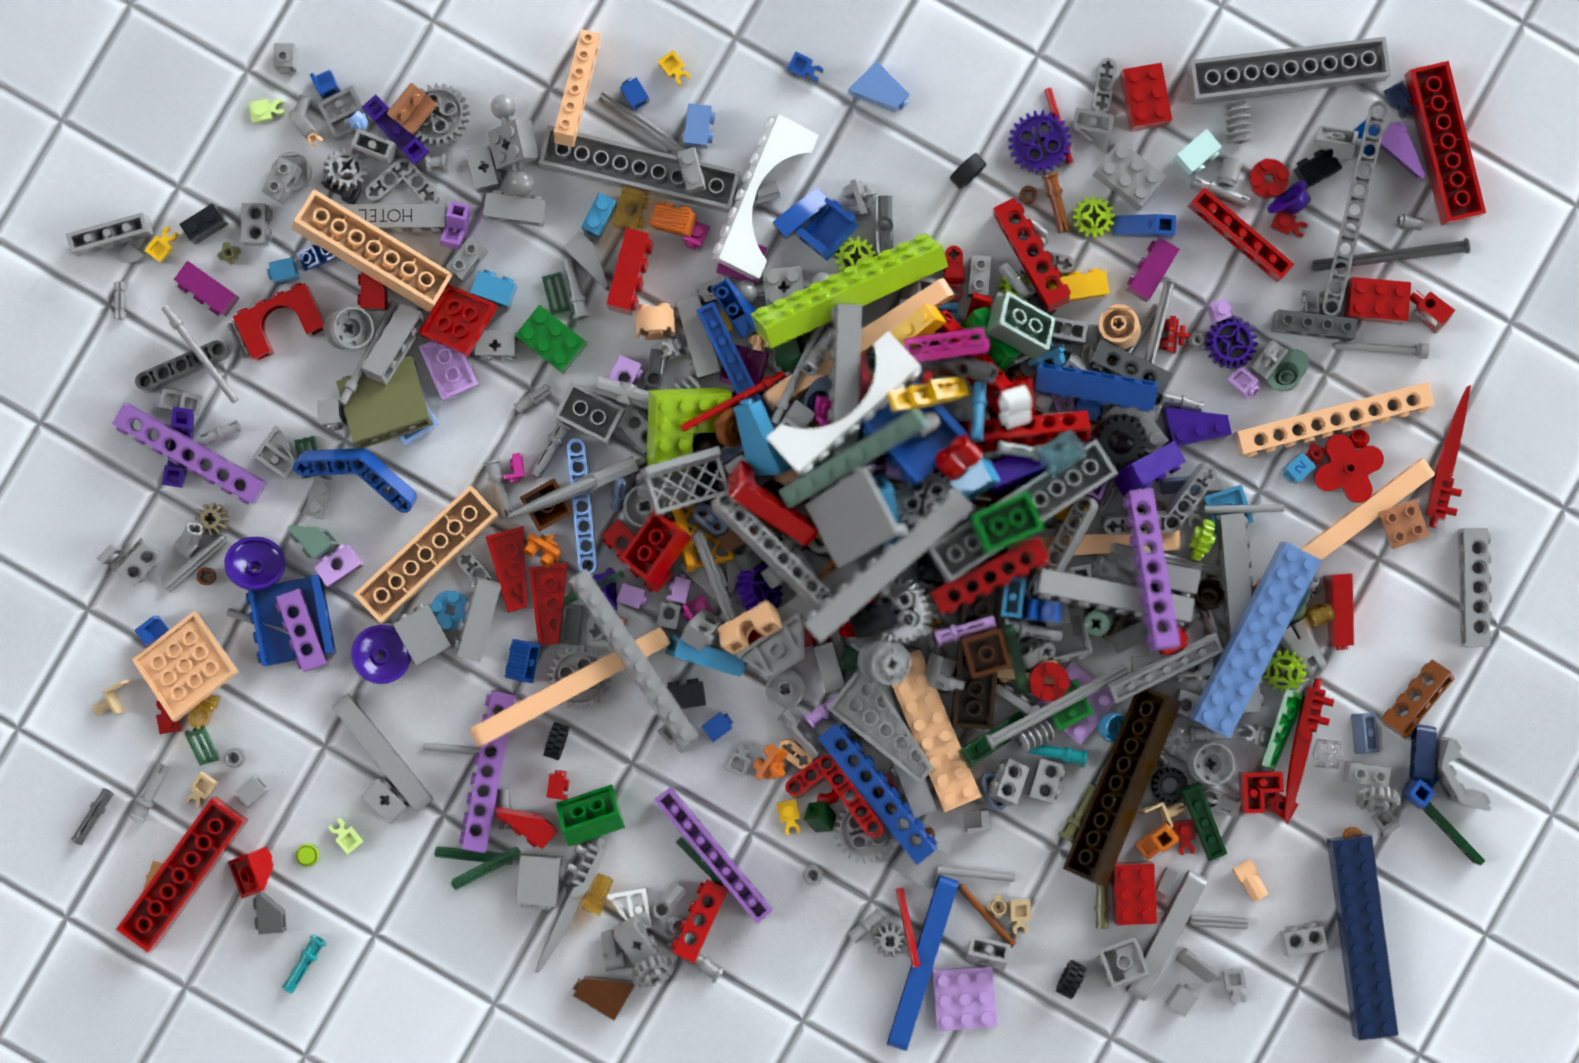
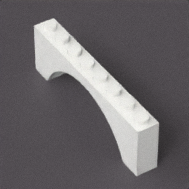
M780 114L771 116L766 121L765 133L758 140V150L751 157L750 169L744 174L743 186L735 196L736 203L730 209L728 222L720 232L721 239L713 249L714 256L712 260L752 280L760 279L767 262L758 247L752 225V210L757 190L767 173L779 162L791 156L812 153L819 136Z
M889 331L873 344L876 354L875 377L865 399L851 414L834 424L815 429H799L781 424L767 436L771 445L800 477L811 472L818 461H824L834 447L839 448L849 434H855L860 429L862 421H870L880 407L881 409L885 408L889 404L888 392L905 389V386L910 381L914 382L920 377L922 372L921 365Z

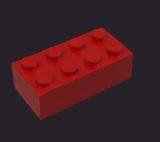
M630 228L625 229L606 303L609 310L631 316L633 311L637 310L639 304L637 294L642 292L644 285L642 275L647 273L649 265L647 255H651L654 246L649 233Z

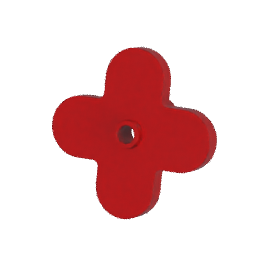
M1336 434L1329 437L1325 443V452L1329 462L1320 466L1315 471L1313 476L1314 484L1318 489L1326 492L1340 487L1343 489L1346 498L1353 503L1367 501L1373 491L1368 475L1382 467L1384 462L1382 451L1375 446H1365L1356 450L1351 439L1344 434ZM1348 465L1351 466V472L1347 470Z

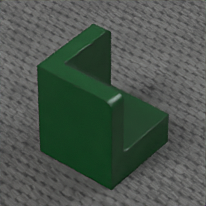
M825 801L808 803L804 821L816 833L832 831L836 819V813Z

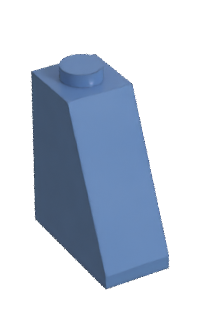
M877 61L848 90L851 96L892 112H896L898 109L903 110L909 103L910 94Z

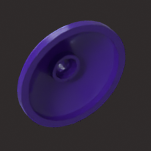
M247 537L234 543L227 551L224 560L225 572L231 582L240 588L252 591L267 589L276 584L283 576L285 556L275 542L263 537Z
M374 625L366 628L356 637L351 649V660L356 672L363 679L375 684H388L398 680L407 671L411 662V656L396 629L388 625ZM376 654H382L383 659L378 660L376 658Z

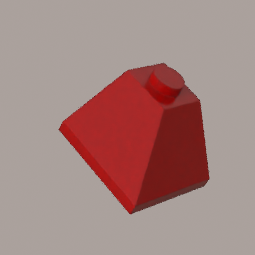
M267 846L228 861L241 899L262 892L266 888L274 866L272 855L268 851Z

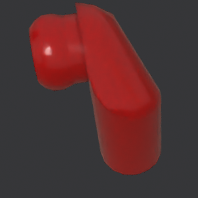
M832 789L831 793L819 794L817 802L825 801L828 805H831L838 801L839 796Z

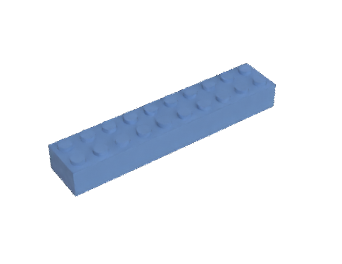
M1288 542L1279 543L1224 652L1189 716L1191 720L1230 739L1322 560Z

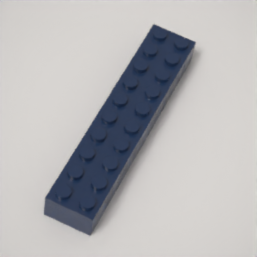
M1358 834L1327 838L1353 1037L1361 1041L1399 1036L1372 836Z

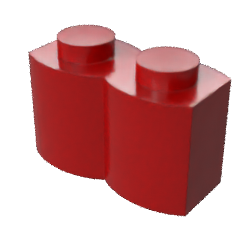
M966 434L956 437L949 447L940 450L934 460L936 466L953 481L960 477L967 468L976 464L983 454L980 447Z

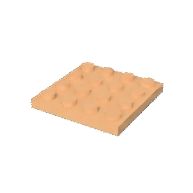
M193 611L132 659L172 721L175 722L239 673L196 611Z

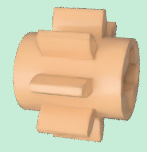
M757 331L754 332V335L749 334L747 343L752 344V350L765 352L766 347L770 348L757 334Z

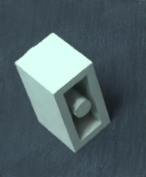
M1206 129L1181 150L1174 159L1189 176L1193 172L1198 174L1205 167L1204 163L1208 159L1213 161L1220 154L1218 150L1222 146Z

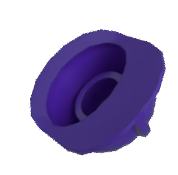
M1300 180L1294 183L1267 207L1268 213H1276L1283 210L1288 214H1296L1302 211L1311 201V197L1305 190L1307 182Z
M608 567L605 573L596 574L592 578L614 611L617 612L616 574L612 567Z

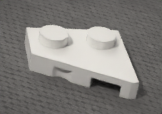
M646 887L608 894V899L614 904L625 921L635 916L638 921L643 922L646 929L652 928Z

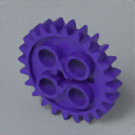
M1034 110L1032 117L1026 113V120L1020 117L1019 121L1021 124L1014 123L1016 130H1010V134L1014 137L1008 138V142L1013 143L1008 146V149L1014 150L1010 156L1017 157L1015 164L1021 162V169L1027 166L1028 173L1035 169L1036 175H1038L1041 169L1044 174H1046L1047 168L1054 172V165L1060 168L1061 164L1059 161L1066 162L1064 154L1070 155V151L1066 148L1072 147V143L1067 142V140L1072 139L1071 135L1066 134L1069 131V127L1063 128L1065 121L1058 122L1059 115L1053 119L1051 111L1048 116H1045L1044 110H1042L1041 115H1038L1036 110ZM1046 125L1050 128V131L1042 133L1039 130L1040 127ZM1032 127H1035L1040 141H1043V148L1048 158L1044 157L1040 144H1036L1037 138L1032 131ZM1024 134H1030L1032 139L1029 142H1025L1021 137ZM1050 143H1056L1058 149L1050 151L1047 146ZM1037 151L1040 153V157L1032 159L1029 156L1030 153Z

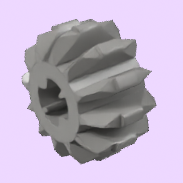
M884 923L885 930L878 927L877 931L880 935L873 934V938L878 940L873 945L874 947L880 946L877 949L878 953L885 950L884 957H888L889 951L895 957L894 950H897L899 953L903 952L899 945L906 946V942L901 940L906 938L905 934H900L902 931L901 927L895 930V923L891 924L890 929H888L887 923ZM893 936L894 943L890 944L889 942V944H886L885 938Z

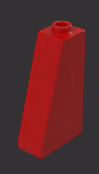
M1353 574L1323 576L1330 647H1336V650H1347L1349 645H1354Z

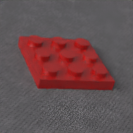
M448 284L418 334L423 338L468 357L498 307L495 303Z

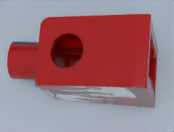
M1415 290L1410 295V301L1416 305L1413 313L1435 334L1449 321L1456 311L1432 292L1423 296L1419 291Z

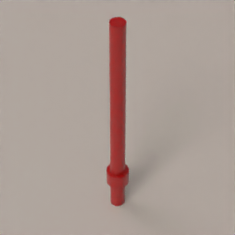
M784 371L761 379L760 383L681 424L682 432L738 404L741 400L747 399L764 389H770L774 386L773 384L786 378Z

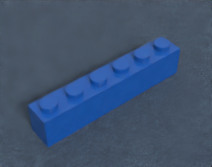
M1040 363L1037 370L1035 390L1043 395L1054 393L1059 394V397L1070 398L1072 396L1078 397L1080 401L1089 402L1090 400H1095L1102 405L1113 403L1118 404V407L1130 408L1131 406L1137 407L1140 411L1149 412L1154 410L1159 382Z

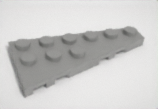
M858 668L827 709L921 784L933 769V766L880 684L867 679Z

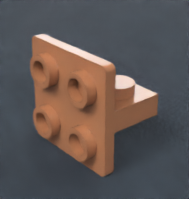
M410 83L387 111V114L411 134H414L436 108L437 103L413 83Z
M1416 499L1394 505L1378 513L1392 549L1429 536Z

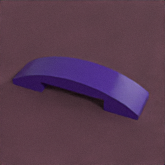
M376 94L362 106V109L414 165L429 153L427 148L413 134L387 114L389 108Z
M173 407L170 426H173L172 428L193 439L194 410ZM171 439L169 449L174 450L176 443ZM189 449L185 453V456L188 460H190L191 450ZM168 456L167 465L164 467L162 485L183 488L187 466L171 462Z

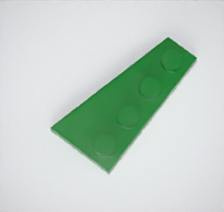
M1286 689L1267 750L1262 756V765L1271 770L1276 768L1304 698L1291 689Z

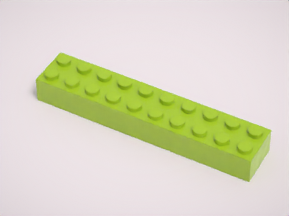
M927 233L918 234L914 239L901 242L896 247L884 250L875 257L866 258L862 263L849 266L844 271L832 274L823 281L812 283L809 287L795 291L784 299H778L771 305L760 307L751 313L757 334L772 349L832 321L831 309L834 308L835 304L864 306L948 267L943 247Z

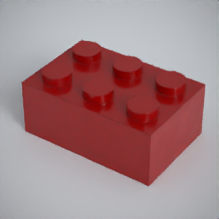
M1162 62L1123 69L1120 73V80L1130 132L1169 125L1172 121V114Z
M1351 277L1346 285L1344 317L1354 318L1357 321L1404 324L1408 322L1411 282Z
M653 510L620 559L644 580L659 585L692 536L669 517L662 513L656 515Z
M1151 861L1117 862L1111 874L1114 923L1117 926L1157 924L1154 863Z

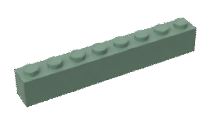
M920 408L913 409L779 490V493L788 509L796 507L811 496L823 491L827 486L836 483L843 476L854 472V469L866 465L929 427V424Z

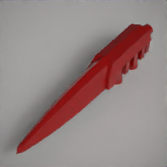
M1471 385L1465 388L1458 403L1438 459L1425 512L1426 516L1431 517L1428 526L1431 528H1437L1438 520L1445 521L1446 514L1457 515L1458 509L1448 507L1451 495L1461 497L1462 489L1453 488L1454 478L1451 477L1454 474Z
M1314 678L1312 687H1306L1294 735L1286 785L1284 819L1286 824L1289 823L1312 742V732L1316 733L1318 724L1329 725L1330 718L1320 716L1322 706L1333 707L1335 700L1325 697L1326 690L1320 689L1322 680Z

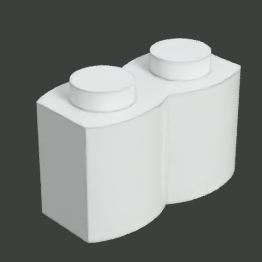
M1025 385L1002 392L1001 399H999V406L1001 408L999 420L1001 424L1005 425L1007 430L1030 423L1031 396Z

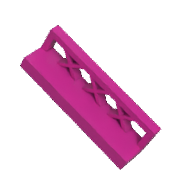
M984 327L904 340L906 350L917 362L988 352L990 346L989 338L985 337ZM980 334V339L968 340L971 335ZM954 337L961 340V342L948 343ZM933 340L942 343L940 345L928 346ZM918 343L922 347L911 349L910 344Z

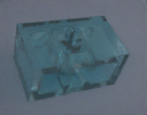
M1068 430L1058 435L1050 443L1041 446L1037 450V455L1041 465L1052 477H1055L1086 457L1084 444L1071 430Z

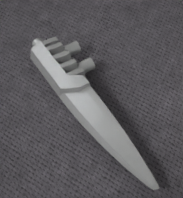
M631 456L581 476L582 479L552 491L508 515V518L535 512L586 492L588 494L615 483L616 479L627 478L639 473L638 467L645 465L646 460L644 457L635 460Z
M598 837L595 844L587 841L586 848L580 845L575 846L574 852L581 854L582 858H579L578 866L568 863L566 866V870L574 873V875L570 877L571 884L568 886L565 897L548 933L535 973H538L548 961L579 910L606 853L602 848L605 838Z

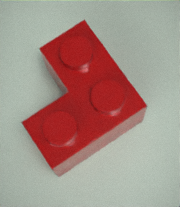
M1281 771L1238 772L1239 799L1241 801L1240 812L1265 813L1264 793L1284 792L1283 772Z

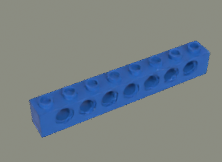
M838 722L818 737L819 741L914 863L918 865L938 849L936 839L931 834L928 835L925 832V826L919 818L915 819L911 814L913 812L911 807L906 802L903 803L900 800V794L897 789L889 786L886 782L888 780L886 775L875 768L874 760L869 755L866 756L862 751L863 746L857 739L854 740L850 736L851 731L844 723ZM840 739L845 740L847 743L845 750L838 746ZM852 755H856L859 758L858 765L851 763L850 758ZM864 771L870 772V781H866L863 778ZM876 787H881L883 789V797H879L876 795ZM888 803L895 804V813L888 810ZM903 818L908 821L909 827L907 829L900 826V819ZM915 834L919 835L921 844H915L912 841V836Z

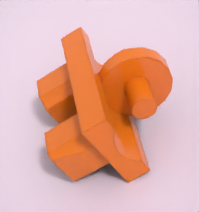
M531 532L528 536V543L524 553L530 558H533L537 552L542 554L543 556L539 562L548 568L553 563L557 564L559 562L561 551L557 549L559 544L554 542L556 537L554 534H550L548 537L542 534L539 538Z
M773 744L766 745L763 753L768 757L766 761L763 758H759L752 765L757 772L755 775L756 779L761 780V778L770 780L771 778L774 780L776 777H784L785 770L783 767L785 764L782 761L788 752L786 749H778Z

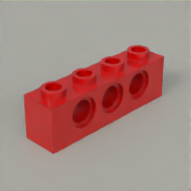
M618 519L602 534L604 538L602 542L610 550L614 548L618 552L616 557L624 564L620 557L627 547L620 549L618 547V540L626 538L629 546L635 535ZM633 569L629 570L636 578L640 576ZM668 571L659 585L644 580L645 583L643 585L650 593L653 590L655 593H658L674 576Z
M710 880L700 883L696 891L699 894L697 901L692 900L688 912H691L688 920L683 919L679 928L682 933L679 938L675 937L671 948L674 949L672 954L693 964L695 963L728 892L727 888ZM710 897L712 899V906L710 908L703 907L701 904L702 898ZM701 915L704 918L702 926L694 925V916ZM688 933L693 934L696 938L695 943L692 945H688L684 941V937Z

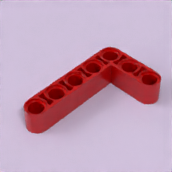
M739 461L728 476V493L730 497L796 541L808 546L819 533L814 522L795 509H788L784 502L756 485L754 469L745 461Z
M824 754L786 782L785 789L787 793L793 798H801L827 779L864 832L872 839L880 838L883 835L884 828L831 755ZM831 760V768L823 769V763ZM810 772H816V778L813 781L807 780V775ZM838 776L844 777L841 785L834 784V780ZM800 784L799 791L792 793V785ZM849 792L855 793V798L852 801H846V795ZM860 808L867 809V814L864 817L857 816ZM872 824H877L879 826L878 831L874 834L869 833V827Z

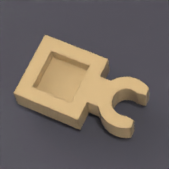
M203 771L200 772L190 787V790L194 793L186 798V803L188 804L192 799H195L196 805L194 809L201 807L203 799H209L218 782Z
M1029 899L1009 900L1010 921H1015L1012 925V931L1015 935H1017L1019 927H1023L1024 934L1028 933L1025 921L1031 920V901Z

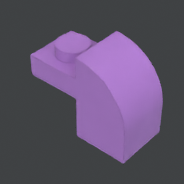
M451 201L446 213V226L440 239L441 246L460 249L463 240L466 239L469 228L470 205Z

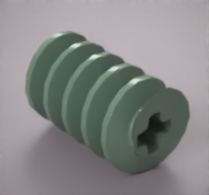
M1095 609L1090 612L1084 622L1087 632L1093 636H1101L1109 631L1113 625L1111 611L1105 612ZM1098 619L1102 621L1099 625L1096 623Z

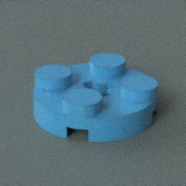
M444 591L435 597L431 604V610L443 629H458L460 620H464L466 614L463 612L466 601H469L464 594L457 591ZM448 605L456 607L453 616L446 613Z

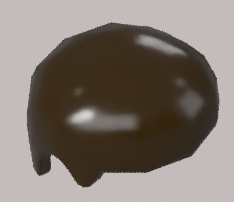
M712 432L699 433L693 439L692 449L693 453L717 446L721 450L722 445L719 444L716 434Z
M1210 577L1204 578L1199 582L1197 594H1194V598L1201 608L1213 610L1223 603L1225 591L1222 590L1218 580Z

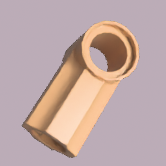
M1250 859L1232 868L1234 875L1243 884L1253 902L1264 898L1268 894L1258 876L1259 873Z

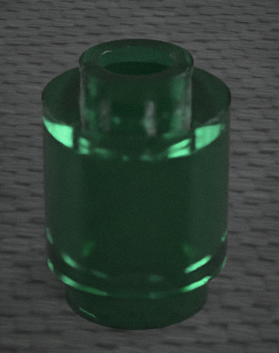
M850 645L846 647L839 662L841 670L848 674L855 673L859 669V652Z

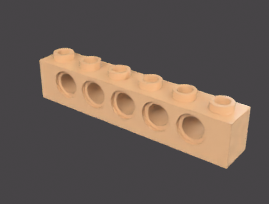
M580 30L554 129V143L570 147L575 145L600 49V33Z

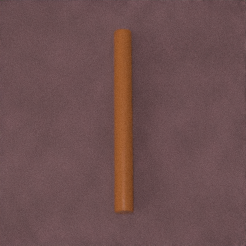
M964 884L957 888L1007 944H1011L1012 948L1017 942Z

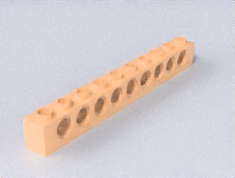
M1426 382L1237 431L1234 433L1239 455L1246 454V458L1258 455L1257 451L1265 449V453L1277 450L1276 446L1284 444V448L1296 445L1295 441L1302 439L1303 443L1314 441V436L1322 435V438L1333 436V431L1341 430V433L1352 431V426L1360 425V428L1371 426L1372 421L1379 420V423L1390 421L1391 416L1398 415V418L1410 416V411L1416 410L1417 413L1429 411L1428 407L1434 405L1429 383ZM1408 396L1413 398V406L1407 404L1406 399ZM1389 401L1394 403V411L1388 409L1387 404ZM1370 406L1375 408V416L1369 414L1368 409ZM1351 411L1357 414L1356 421L1350 419L1349 414ZM1331 416H1335L1338 419L1337 426L1331 424ZM1312 421L1318 422V431L1312 429ZM1293 426L1300 428L1299 436L1293 434ZM1275 430L1281 433L1280 441L1275 440L1273 437ZM1256 435L1262 438L1261 446L1256 445L1254 442Z

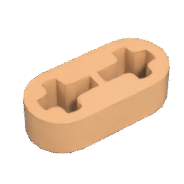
M785 739L780 742L779 749H784L782 747L783 744H792L791 749L795 753L793 755L788 752L785 758L796 767L804 769L812 763L811 756L792 740ZM796 754H799L801 757L806 755L808 764L803 763L799 765L800 760L795 757Z

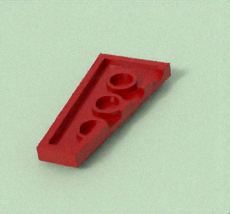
M524 526L486 536L497 579L501 585L507 613L526 608Z
M568 562L552 564L548 568L545 566L528 568L538 644H541V646L559 644Z

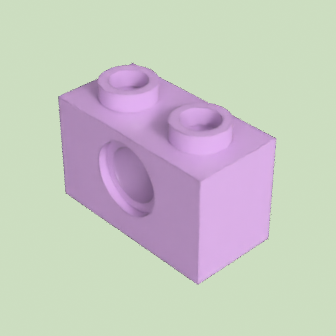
M620 354L608 379L619 382L621 375L628 374L630 376L628 383L634 385L636 380L639 381L644 370H641L642 365Z
M342 544L333 550L335 552L330 557L326 555L317 561L318 565L314 568L327 587L334 586L364 565L351 545L344 546ZM337 559L342 561V567L339 570L334 568V561Z

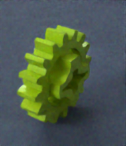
M1092 195L1089 201L1084 197L1083 204L1078 202L1076 204L1078 208H1074L1072 211L1076 214L1071 218V220L1076 221L1073 227H1079L1078 234L1084 232L1085 238L1089 234L1092 235V239H1095L1097 234L1103 237V231L1108 233L1110 231L1108 226L1114 225V222L1110 220L1115 217V214H1110L1113 207H1107L1108 200L1104 203L1101 202V196L1098 200H1095L1094 195ZM1089 206L1087 212L1081 213L1083 208ZM1092 213L1094 214V217H1097L1095 221H1093L1092 218H1089V216ZM1105 221L1104 226L1098 229V223Z
M860 236L857 237L856 241L849 237V242L845 241L843 247L840 246L838 249L840 253H835L834 256L839 258V260L835 261V265H840L838 271L842 272L847 268L843 261L848 262L850 266H854L853 258L850 257L854 256L856 250L858 258H860L857 260L856 265L862 263L866 258L875 256L877 252L871 251L873 244L866 245L867 239L861 242ZM854 246L851 251L844 252L847 248ZM861 247L867 251L868 255L861 251Z
M1204 519L1200 527H1195L1189 540V548L1191 549L1189 559L1200 562L1204 554H1209L1215 541V533L1213 532L1215 522Z
M1286 649L1284 654L1280 650L1276 652V656L1273 654L1264 671L1267 673L1263 675V678L1269 679L1267 685L1273 684L1274 691L1277 687L1280 688L1281 693L1287 688L1292 690V687L1297 690L1300 687L1298 683L1303 684L1304 679L1302 677H1305L1307 672L1302 670L1305 669L1306 664H1300L1303 658H1295L1296 652L1289 655V651ZM1272 664L1274 665L1273 667L1275 669V673L1273 675L1271 671ZM1295 668H1297V672H1298V673H1297V678L1295 677L1296 675L1294 674V669H1295ZM1281 670H1288V673H1281Z

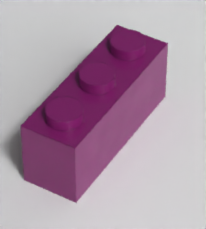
M1160 237L1156 242L1152 240L1147 248V251H1149L1147 257H1142L1137 265V268H1139L1136 275L1132 274L1126 283L1129 285L1127 291L1148 302L1180 249Z
M188 260L173 279L179 283L177 287L183 292L187 293L190 291L193 293V299L202 305L204 302L210 305L209 310L217 316L220 313L227 316L240 298Z

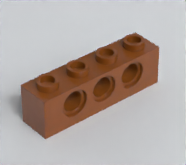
M1433 659L1426 663L1417 678L1411 680L1407 690L1397 697L1393 707L1384 713L1382 721L1386 727L1403 739H1406L1455 680L1451 671ZM1433 680V683L1431 685L1426 686V683L1428 681ZM1421 696L1419 700L1413 701L1414 697ZM1408 711L1407 715L1400 716L1402 712Z

